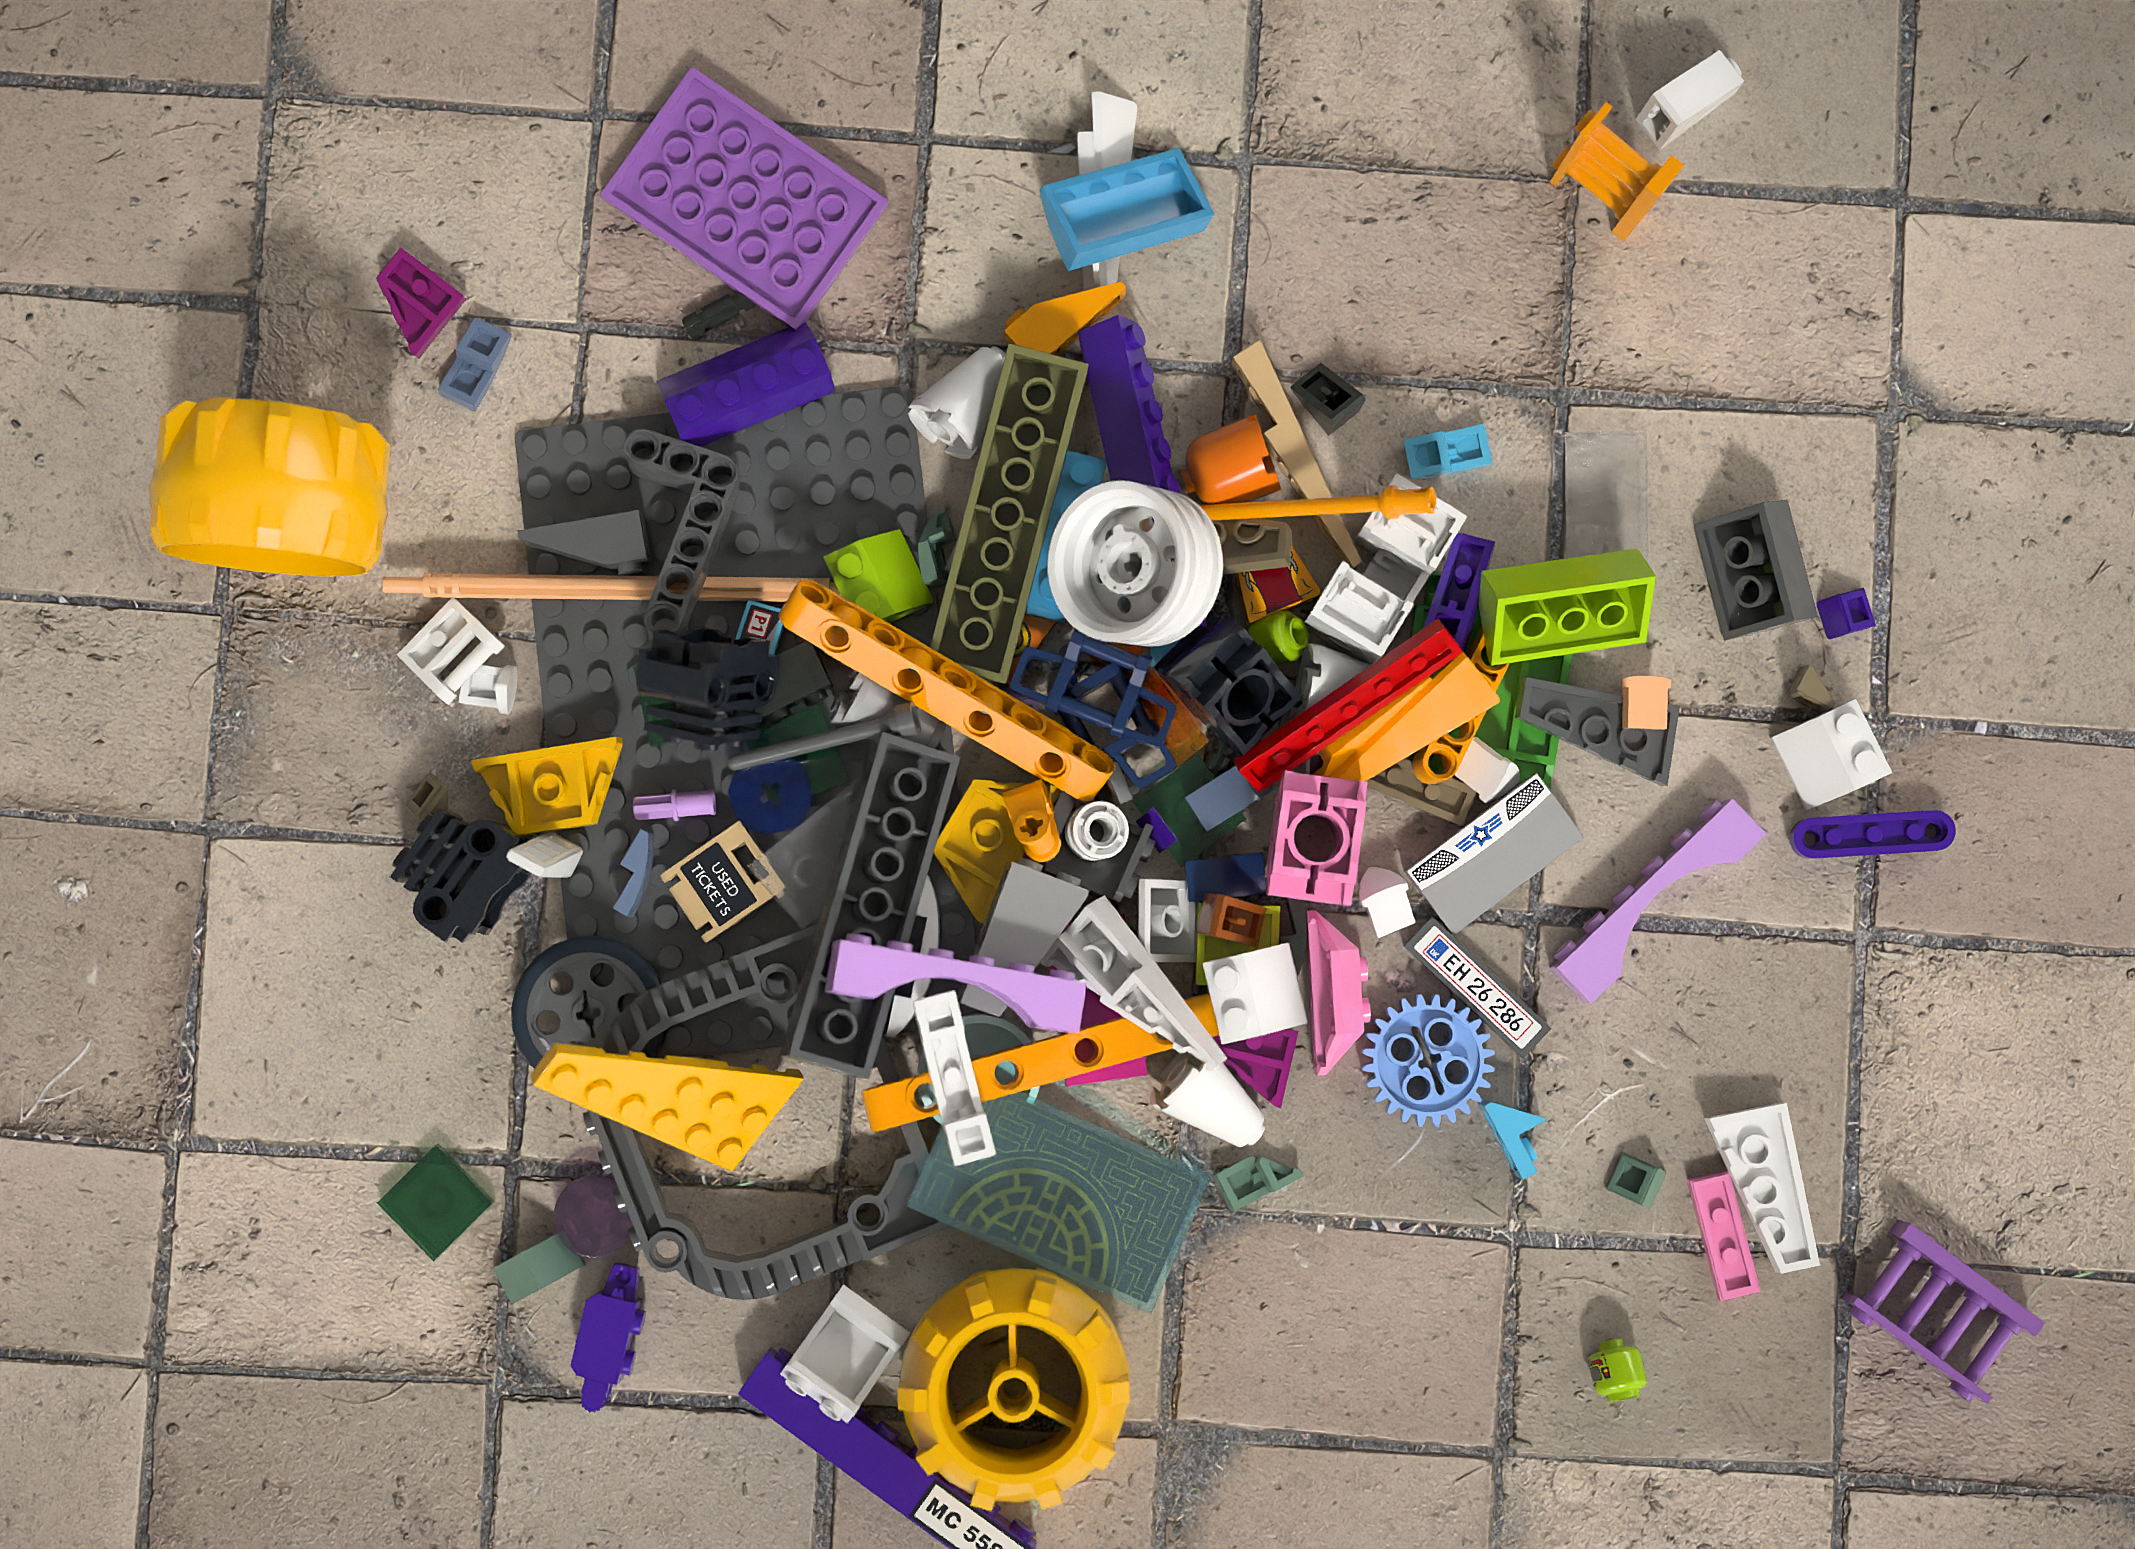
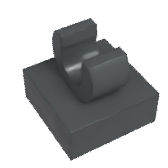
M1114 762V772L1099 790L1094 800L1095 802H1108L1118 807L1132 800V795L1136 794L1140 788L1136 785L1129 788L1123 776L1125 771L1119 766L1118 762Z

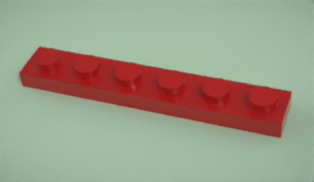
M1436 619L1256 744L1245 755L1242 754L1236 758L1234 762L1238 771L1260 793L1279 780L1285 770L1292 771L1462 654V649L1442 622Z

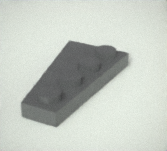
M1529 677L1521 678L1515 713L1516 719L1655 784L1668 786L1680 706L1667 704V729H1622L1623 695Z

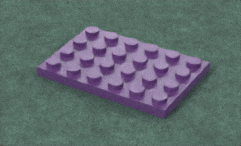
M694 67L689 69L600 194L602 200L732 289L744 294L771 316L795 330L808 320L889 205L888 199Z

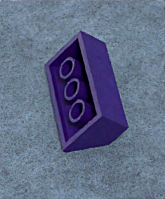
M806 322L797 330L787 327L656 381L681 440L700 447L835 392L831 372Z

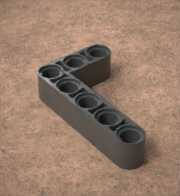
M639 429L630 433L624 443L630 470L641 478L691 494L645 611L644 622L649 639L652 642L653 631H658L654 629V625L660 619L668 618L675 622L674 626L668 631H673L676 634L686 631L739 494L740 480L737 465L732 458L651 430ZM643 448L654 451L650 457L645 459L634 456L637 451ZM680 461H688L693 464L687 471L681 472L673 469V466ZM720 473L731 477L724 484H715L711 481L716 474ZM711 509L717 512L716 516L711 520L704 521L697 518V515L702 510ZM692 545L703 548L701 554L696 557H687L682 554L687 547ZM675 582H685L689 585L688 589L681 594H673L668 591L669 587Z

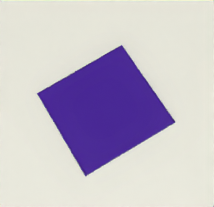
M1154 807L1135 821L1140 828H1144L1146 823L1154 826L1149 838L1156 841L1154 847L1159 854L1177 841V838Z

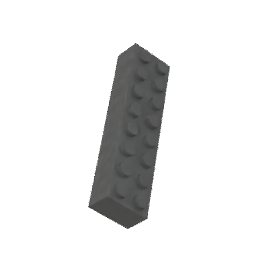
M884 732L872 737L780 1056L858 1079L870 1078L895 987L871 999L825 992L833 942L838 940L846 941L847 934H856L871 937V945L887 948L888 941L908 944L960 761L959 756Z

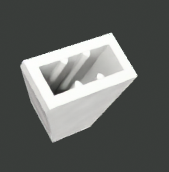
M1719 50L1653 93L1635 120L1657 148L1661 150L1737 92L1744 82L1741 78L1740 68L1734 60L1729 57L1726 58Z

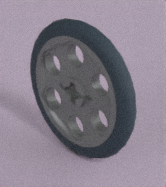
M583 936L573 937L552 945L537 955L524 970L514 991L511 1006L512 1030L519 1050L530 1066L535 1069L554 1043L568 1044L572 1041H580L586 1047L602 1048L612 1024L621 1013L618 1007L620 998L626 993L640 996L647 990L662 984L659 976L650 963L636 950L615 939ZM597 963H607L613 968L614 979L607 986H599L592 980L591 970ZM558 971L567 972L573 978V989L568 994H557L551 987V978ZM584 990L587 992V999L592 1008H599L601 1011V1015L594 1018L595 1024L593 1029L595 1037L592 1035V1027L589 1025L588 1020L579 1018L578 1012L585 1009L586 998ZM545 1010L554 1011L559 1015L560 1027L555 1033L547 1034L539 1029L538 1017ZM665 1030L650 1039L642 1050V1053H645L647 1058H653L656 1055L664 1038Z

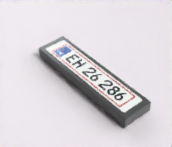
M1429 917L1403 945L1410 954L1462 1003L1470 1008L1479 1019L1521 1058H1525L1551 1030L1540 1017L1433 917Z

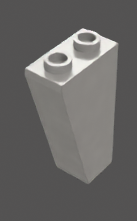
M1020 857L1018 863L1013 861L1007 862L973 956L995 959L994 967L1009 969L1010 963L1027 964L1036 968L1086 900L1089 890L1079 887L1081 880L1069 874L1058 872L1055 878L1042 873L1043 865L1032 860ZM962 983L957 997L958 1003L1000 1017L1008 1006L998 997L967 983Z

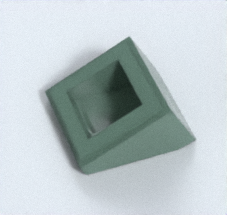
M1622 1152L1606 1189L1651 1209L1666 1172Z

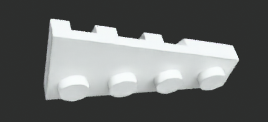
M1780 1102L1704 1118L1774 1271L1782 1274L1820 1266L1787 1103Z

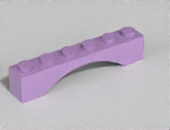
M1733 798L1724 800L1721 803L1716 799L1704 808L1698 815L1702 821L1692 831L1687 827L1676 835L1669 843L1673 849L1663 859L1657 855L1648 862L1640 871L1644 877L1634 887L1630 883L1625 885L1611 899L1615 905L1605 915L1599 911L1584 924L1582 928L1586 933L1576 943L1570 939L1555 952L1553 956L1557 961L1550 969L1583 1003L1592 1004L1621 976L1623 954L1630 932L1641 912L1659 892L1673 881L1694 870L1717 864L1739 862L1767 835Z
M847 934L846 941L838 940L833 942L825 992L871 999L893 987L913 980L926 978L950 979L977 986L998 997L1013 1009L1028 1027L1062 1033H1079L1087 983L1074 981L1075 973L1050 970L1049 976L1034 974L1035 966L1021 963H1010L1009 969L994 967L995 959L970 955L969 962L953 960L954 952L929 948L928 955L913 953V945L895 941H888L887 948L871 945V937L856 934Z

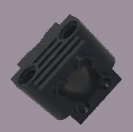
M1211 610L1205 617L1207 628L1183 637L1153 668L1191 714L1204 725H1207L1227 747L1241 756L1242 754L1245 755L1293 706L1298 709L1303 704L1300 700L1302 697L1279 670L1264 647L1255 642L1244 627L1226 615L1218 617Z
M706 627L689 628L680 634L668 630L653 631L652 648L639 649L636 687L642 697L669 703L646 706L645 714L666 719L644 722V730L660 734L661 741L680 743V739L694 741V748L708 751L719 750V745L726 743L727 746L741 747L745 740L760 738L761 730L741 725L762 722V714L743 709L764 706L771 701L777 686L780 655H769L770 640L748 637L745 639H734V644H731L732 637L725 635L720 630Z
M438 809L435 814L431 812L422 820L416 831L420 835L411 848L404 847L396 856L392 864L396 869L390 878L396 882L405 883L403 887L410 892H419L413 903V914L421 926L444 942H447L449 938H456L463 943L469 934L475 935L478 932L483 935H489L500 920L503 907L508 898L516 890L523 887L532 875L531 872L510 862L509 858L506 857L510 849L530 841L529 839L516 834L510 826L490 820H476L471 823L462 821L463 817L457 813ZM492 833H494L495 844L494 847L489 851L487 848V839ZM445 901L447 910L445 915L441 917L439 907Z

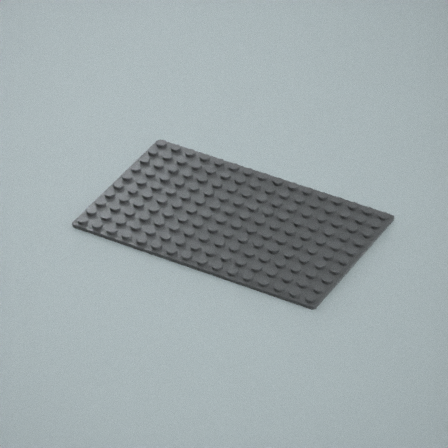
M903 385L828 394L701 446L732 458L737 465L740 480L739 494L707 577L830 578L831 582H835L823 558L824 556L858 540L898 529L901 530L920 570L918 542L928 520L917 428L908 415L912 409L909 406L914 400L912 389L909 386ZM670 413L519 430L515 434L524 529L639 510L645 516L652 564L643 565L642 572L619 575L618 570L612 571L526 545L529 575H660L691 494L635 475L629 468L624 443L630 433L639 429L651 430L681 440ZM643 448L637 451L634 456L645 459L650 457L654 451ZM680 461L673 466V469L681 472L687 471L693 464L688 461ZM720 473L716 474L711 481L715 484H724L731 477ZM711 509L702 510L697 515V518L704 521L711 520L716 516L717 512ZM692 545L687 547L682 554L687 557H696L701 554L703 548ZM927 585L934 603L890 624L930 647L938 619V607L935 587ZM531 599L547 748L611 737H621L623 739L622 749L598 823L556 830L557 835L578 845L583 850L572 876L561 878L567 939L583 936L615 939L633 948L650 963L663 984L819 922L871 739L866 738L740 770L730 769L727 765V760L733 754L834 730L833 724L829 723L833 714L830 712V708L840 690L847 692L852 680L849 677L851 667L814 645L834 688L826 691L829 696L827 699L810 707H806L803 702L790 709L792 713L790 717L773 725H770L768 720L762 723L741 725L761 730L760 738L745 740L741 747L727 746L726 743L720 744L719 750L716 751L700 750L694 748V741L680 739V743L665 742L660 740V734L644 730V722L666 719L645 714L646 706L669 703L642 697L636 687L639 649L652 648V642L649 639L644 622L645 611L650 600ZM697 601L686 631L694 627L720 630L725 635L732 637L731 644H734V639H736L748 601ZM755 601L782 609L785 602ZM668 618L660 619L654 625V629L658 631L670 630L675 622ZM785 626L775 655L801 644L795 642V633ZM755 707L744 708L743 710L753 712ZM946 724L945 731L935 749L955 755L952 728ZM957 772L938 838L960 803ZM672 789H677L678 793L714 789L716 814L680 817L679 821H674L673 817L637 820L633 813V800L636 796L671 793ZM741 820L788 888L705 944L701 936L706 931L712 929V925L709 922L699 930H696L669 891L672 886L681 881L677 875L671 881L664 883L660 875ZM640 829H644L654 834L653 865L643 899L634 917H627L613 909L634 873L620 865ZM746 844L737 851H732L754 884L767 876ZM933 854L927 875L930 876L938 901L940 915L939 949L954 952L953 960L969 962V957L973 955L976 947L973 915ZM915 916L908 944L913 945V953L920 954L927 917ZM597 963L591 970V977L595 984L607 986L614 979V971L607 963ZM772 972L766 980L767 987L773 993H784L790 986L789 978L783 972ZM571 976L572 989H573L574 982H573V978H572V976ZM933 978L925 997L955 990L956 997H958L963 982ZM914 980L896 986L895 995L911 997ZM584 990L586 998L585 1009L578 1012L579 1018L588 1020L589 1025L592 1027V1035L595 1037L593 1029L595 1024L594 1018L601 1015V1011L599 1008H592L587 999V992ZM798 992L788 1002L778 1005L768 1003L759 993H755L674 1024L665 1030L664 1038L653 1058L665 1059L666 1055L697 1057L783 1046ZM633 993L624 994L618 1002L620 1012L638 996ZM958 1003L961 1016L984 1014L982 1011ZM890 1004L883 1034H887L893 1004ZM916 1015L902 1032L919 1030ZM578 1041V1046H585L584 1043Z

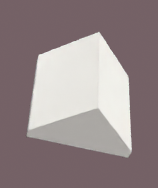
M1139 879L1137 939L1155 962H1196L1198 903H1201V901H1187L1186 881Z

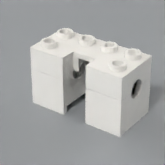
M1397 473L1388 485L1397 486L1399 490L1420 488ZM1437 497L1434 514H1400L1398 519H1387L1380 511L1371 512L1354 542L1374 553V557L1363 575L1351 569L1349 564L1342 561L1304 621L1307 630L1353 658L1369 664L1375 663L1385 653L1413 607V601L1429 575L1438 566L1466 520L1467 515Z

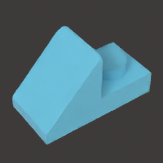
M1487 1100L1479 1103L1478 1105L1516 1177L1524 1180L1537 1173L1533 1164L1534 1161L1538 1160L1536 1152L1527 1138L1521 1140L1518 1135L1547 1119Z

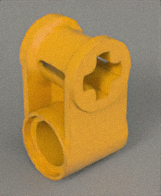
M1039 779L1004 792L1003 800L1012 822L1014 834L1018 841L1023 843L1028 857L1036 862H1046L1054 858L1060 850L1061 839L1053 815L1054 807L1044 781Z

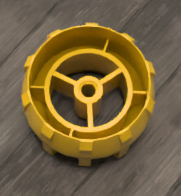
M210 398L209 400L199 402L185 400L160 417L156 466L149 485L151 507L150 535L160 553L200 564L254 572L332 577L367 574L381 554L382 536L388 516L386 490L390 444L371 423H361L350 418L347 414L331 410L326 411L285 402L250 399Z
M1039 1267L1036 1270L1007 1268L993 1271L985 1269L969 1275L967 1279L944 1292L929 1306L914 1327L904 1351L898 1386V1410H903L906 1425L918 1448L915 1459L928 1476L938 1471L950 1483L971 1493V1505L991 1511L994 1501L1025 1502L1038 1500L1042 1510L1062 1503L1063 1491L1084 1479L1095 1467L1104 1470L1115 1454L1114 1443L1126 1418L1127 1407L1130 1402V1373L1124 1345L1113 1322L1099 1302H1095L1079 1287L1058 1277L1055 1272ZM1009 1325L1010 1357L999 1362L994 1368L988 1394L956 1413L949 1391V1373L954 1359L961 1349L978 1334L997 1326ZM1018 1325L1031 1326L1048 1333L1058 1340L1072 1356L1081 1379V1393L1076 1409L1040 1391V1378L1037 1369L1033 1363L1019 1357ZM1009 1378H1019L1026 1382L1027 1387L1022 1393L1014 1395L1005 1390L1003 1381ZM1035 1409L1065 1425L1051 1439L1036 1446L1021 1449H1008L991 1445L975 1436L967 1428V1426L991 1411L1004 1421L1018 1422L1032 1415Z

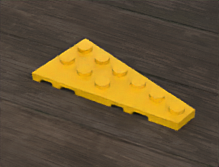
M554 1043L530 1074L533 1086L730 1171L736 1168L805 1079L800 1069L786 1068L785 1072L770 1071L764 1065L754 1064L750 1068L728 1066L726 1061L666 1055L665 1059L647 1058L645 1053L629 1051L628 1055L605 1053L603 1048Z

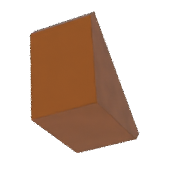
M1205 893L1196 933L1258 947L1266 907L1221 894Z

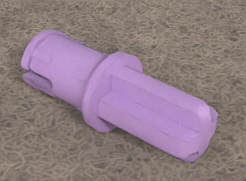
M672 789L671 793L636 796L633 800V813L637 820L673 817L674 821H679L680 817L715 815L714 789H709L706 791L678 793L677 789Z

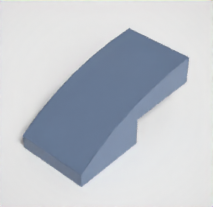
M474 317L456 347L457 357L438 387L439 395L476 412L503 360L511 340V333Z
M1234 766L1184 799L1205 832H1208L1274 789L1270 785L1259 793L1238 771L1237 767Z
M640 829L620 865L634 873L613 909L627 917H634L643 899L651 875L654 857V834L647 830Z

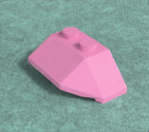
M1316 910L1306 911V957L1313 1069L1315 1075H1326L1364 1032V1022H1370L1369 998H1362L1361 982L1368 980V967L1366 957L1359 956V949Z

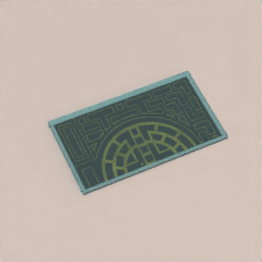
M1022 1091L981 1102L983 1112L987 1117L996 1155L955 1166L942 1125L913 1192L908 1197L907 1207L1152 1314L1206 1187L1209 1185L1211 1176Z

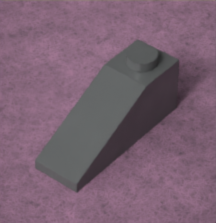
M639 510L517 530L519 539L526 545L612 571L618 570L619 575L639 573L643 571V565L652 564L645 516Z

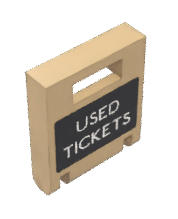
M741 820L660 875L664 883L671 881L677 875L681 881L672 886L669 891L696 930H699L709 922L713 928L701 936L705 944L788 888ZM745 844L767 874L766 877L756 884L752 882L732 852L737 851Z

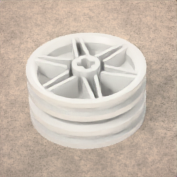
M1130 481L1103 483L1092 487L1080 495L1060 518L1054 530L1048 554V577L1051 592L1059 610L1072 626L1094 639L1141 646L1166 645L1192 632L1212 608L1220 588L1223 571L1222 548L1216 528L1206 512L1197 503L1185 495L1174 491ZM1113 530V535L1109 538L1110 532ZM1176 557V560L1171 562L1170 558L1174 559ZM1131 605L1130 611L1125 613L1124 611Z

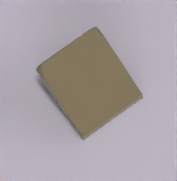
M1811 664L1801 667L1786 692L1787 696L1817 713L1832 710L1835 702Z

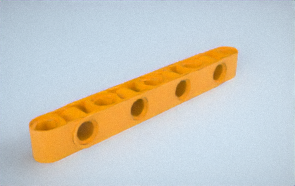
M800 580L779 612L781 623L791 632L809 641L828 655L898 696L913 702L915 706L1031 774L1051 783L1081 801H1092L1115 770L1113 760L1099 748L871 612L846 600L813 580ZM836 626H840L844 628L846 631L840 630ZM907 668H911V669L915 670V671L918 672V673H914V672L910 671V670L907 669ZM979 710L987 712L988 714L981 713Z
M1210 993L1184 999L1211 1037L1219 1035ZM1119 1017L1080 1028L1079 1033H1062L970 1060L980 1100L985 1102L1172 1048L1173 1042L1167 1038L1161 1040L1155 1033L1150 1034L1125 1017ZM1083 1038L1089 1039L1094 1046L1092 1057L1085 1062L1077 1059L1074 1050L1077 1042ZM1002 1061H1010L1015 1068L1014 1078L1007 1084H1000L995 1078V1068ZM928 1071L861 1091L871 1132L939 1115L936 1099L926 1107L918 1106L914 1100V1092L919 1085L924 1083L931 1084Z

